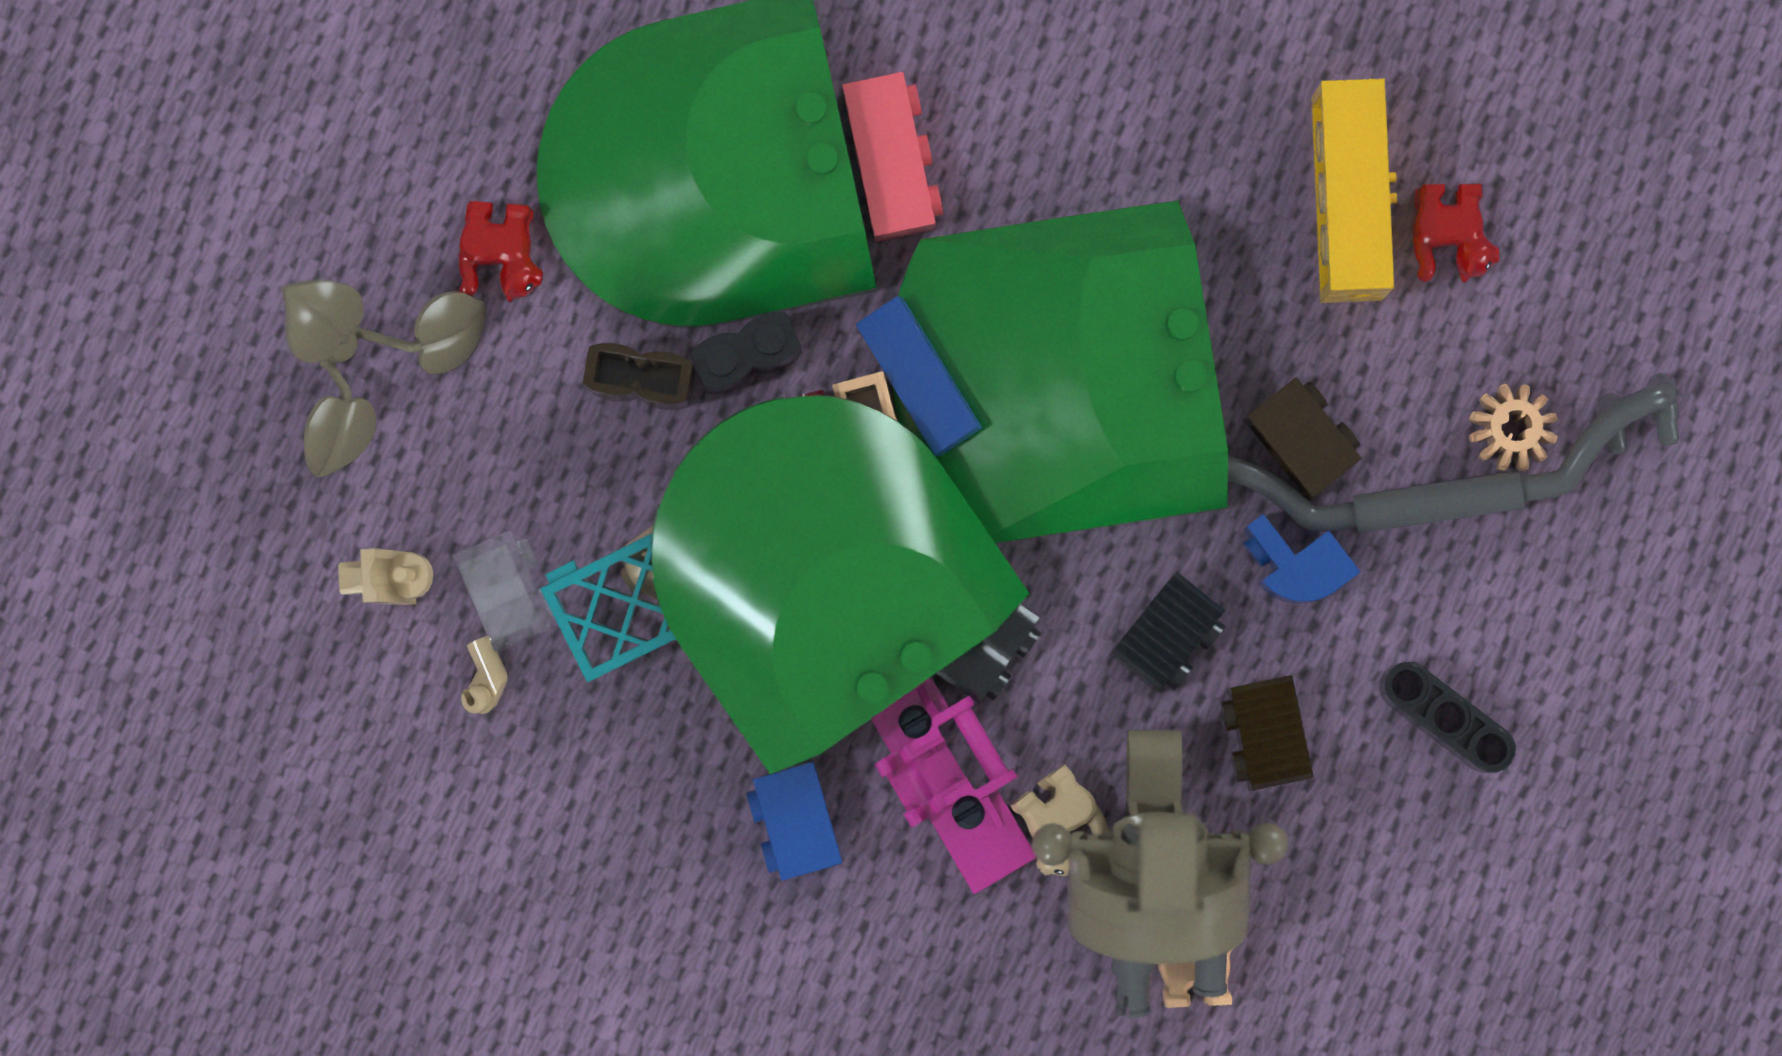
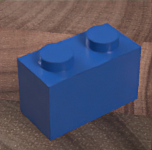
M814 762L753 779L755 790L746 792L754 822L765 821L770 840L762 842L761 848L769 873L779 871L781 881L843 863Z

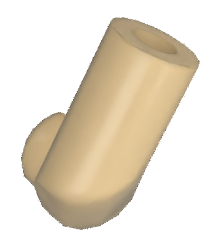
M490 635L466 645L477 668V672L469 688L463 690L461 702L464 709L473 714H484L491 711L497 705L508 682L507 672Z

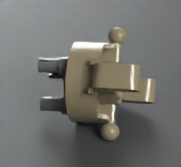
M1181 730L1127 731L1126 817L1115 823L1112 831L1102 834H1085V832H1073L1070 834L1062 825L1051 823L1043 825L1037 830L1031 843L1034 855L1043 864L1055 866L1063 864L1069 858V931L1085 947L1097 953L1113 957L1111 972L1118 976L1116 1012L1124 1016L1126 1014V1007L1129 1006L1128 1018H1140L1150 1013V973L1154 971L1155 964L1195 961L1194 993L1204 997H1219L1227 992V953L1240 945L1249 932L1251 857L1260 864H1275L1285 856L1289 844L1287 835L1276 824L1268 822L1258 824L1249 833L1231 831L1230 834H1210L1206 826L1196 820L1195 813H1183L1181 802Z

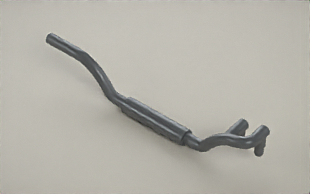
M1657 373L1649 379L1648 387L1622 399L1612 393L1603 395L1598 401L1600 415L1586 427L1570 449L1561 467L1553 472L1521 476L1518 470L1353 495V502L1328 506L1313 505L1294 486L1276 473L1238 457L1228 456V482L1248 487L1260 493L1281 508L1297 525L1310 531L1320 532L1357 527L1358 533L1525 509V502L1555 498L1570 493L1582 482L1591 463L1605 445L1611 454L1625 452L1627 447L1625 427L1652 413L1653 421L1656 422L1658 440L1661 445L1670 446L1677 444L1679 440L1677 419L1679 418L1678 390L1669 375Z

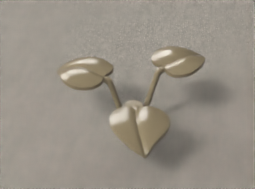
M309 280L282 286L286 309L285 333L290 351L303 362H319V365L328 371L340 391V398L326 396L320 399L307 418L304 430V455L310 473L315 477H324L348 465L367 448L375 433L376 415L372 404L361 397L351 399L352 391L336 367V362L346 361L354 355L358 346L357 338L411 353L419 351V365L421 369L430 374L446 373L465 362L478 345L486 319L484 301L459 291L445 292L433 297L424 305L416 319L414 332L417 340L409 342L359 327L358 325L364 313L363 300L360 294L348 284L331 280Z

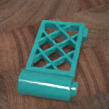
M652 533L580 569L575 560H572L545 574L549 584L540 588L587 683L676 639L672 631L668 630L669 626L665 618L659 635L649 640L628 633L637 605L663 614L659 604L639 598L648 570L652 571V564L650 563L652 559V549L650 547ZM648 547L644 560L631 556ZM623 561L641 567L633 595L604 586L612 564ZM602 570L598 583L584 579ZM572 584L594 590L595 592L586 618L566 612L556 592ZM601 593L630 603L621 630L593 621ZM572 622L583 626L580 638ZM590 628L618 638L612 658L595 667L584 648ZM625 640L638 644L621 653Z

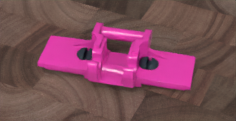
M930 677L871 718L891 755L881 759L874 765L882 778L884 776L888 778L907 811L903 815L911 828L927 818L930 819L973 894H976L1034 860L1036 856L997 790L1018 778L1013 768L1008 771L971 708L975 705L971 696H968L949 707L932 677ZM951 719H954L990 782L978 789L972 787L938 729L939 726Z

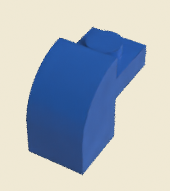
M1264 514L1243 529L1249 537L1243 542V545L1253 560L1261 568L1269 563L1274 572L1258 584L1269 595L1280 601L1292 604H1307L1321 600L1338 590L1361 572L1329 530L1295 555Z

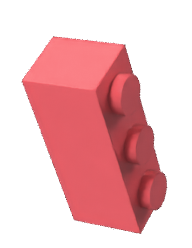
M903 72L842 84L844 102L874 242L877 243L934 231L936 227L935 217L943 215V208L938 185H927L924 166L933 165L927 134L917 136L913 116L922 115L916 84L906 86Z

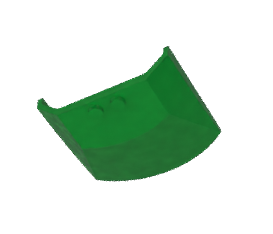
M1178 200L925 238L919 241L908 264L898 296L903 297L982 426L981 430L942 456L935 457L995 544L1218 511L1228 507V446L1195 243ZM891 384L892 401L897 421L911 431L932 452Z

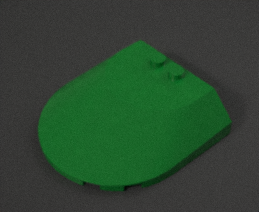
M749 0L638 27L620 35L592 54L572 74L561 89L551 107L539 144L537 189L540 208L553 244L564 262L591 292L609 305L626 314L628 313L663 326L705 328L748 320L770 312H784L876 292V283L862 214L813 0Z
M815 395L774 398L738 411L718 423L690 448L675 468L662 501L658 504L652 528L650 547L652 549L653 585L667 625L683 651L770 775L823 753L993 634L1030 594L929 448L911 431L893 418L859 402L840 397Z

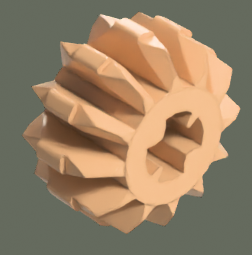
M1507 384L1500 385L1497 388L1498 401L1493 396L1487 393L1480 397L1479 402L1487 413L1474 411L1469 416V421L1484 426V430L1471 433L1469 441L1471 443L1487 441L1489 446L1478 455L1482 461L1492 457L1495 452L1499 453L1496 462V469L1503 472L1507 470L1512 456L1515 467L1520 472L1528 470V455L1537 462H1542L1547 458L1545 450L1539 443L1552 445L1557 441V435L1543 430V426H1548L1558 420L1556 413H1548L1541 416L1538 411L1546 405L1548 398L1545 395H1541L1532 403L1527 402L1530 387L1525 384L1518 388L1515 399ZM1509 415L1515 416L1514 422L1521 419L1525 426V431L1518 434V441L1511 440L1512 433L1505 436L1502 431V425L1509 421Z

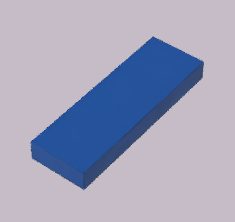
M896 296L855 324L935 456H942L982 429L981 424L903 297Z

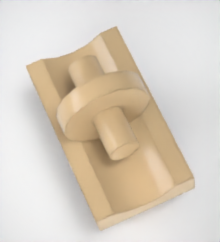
M376 548L360 549L361 561L342 562L338 566L340 594H362V599L365 603L417 604L416 598L424 595L433 582L432 565L427 558L414 552Z

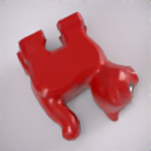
M1445 184L1421 185L1414 190L1416 215L1412 225L1413 249L1419 264L1418 279L1423 282L1431 281L1436 272V263L1432 250L1447 246L1458 247L1455 259L1459 276L1463 283H1466L1471 277L1483 276L1492 265L1499 262L1500 251L1484 235V221L1479 207V201L1483 196L1482 184L1458 185L1455 205H1445L1440 201L1441 197L1445 194Z
M469 201L465 214L466 224L459 241L458 268L462 278L459 292H464L472 297L479 287L478 266L503 265L499 281L507 301L512 303L514 298L526 297L534 288L542 285L544 276L543 270L535 265L530 257L531 238L529 224L533 221L534 210L528 205L507 204L504 223L496 224L489 222L492 217L493 203Z

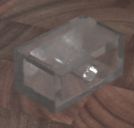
M509 530L453 555L495 652L501 653L556 629L552 619L553 614L531 569L539 566V563L527 537L518 541L515 533Z

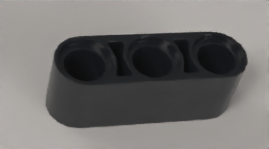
M1402 662L1390 666L1383 673L1379 682V691L1387 705L1471 769L1479 773H1497L1505 770L1512 764L1516 755V744L1511 734L1423 666L1415 662ZM1400 671L1412 674L1418 683V691L1410 701L1399 699L1393 692L1392 681ZM1442 703L1453 705L1458 710L1460 716L1457 728L1450 733L1440 730L1434 721V713ZM1484 735L1495 737L1501 746L1499 759L1491 765L1482 762L1476 752L1477 743Z

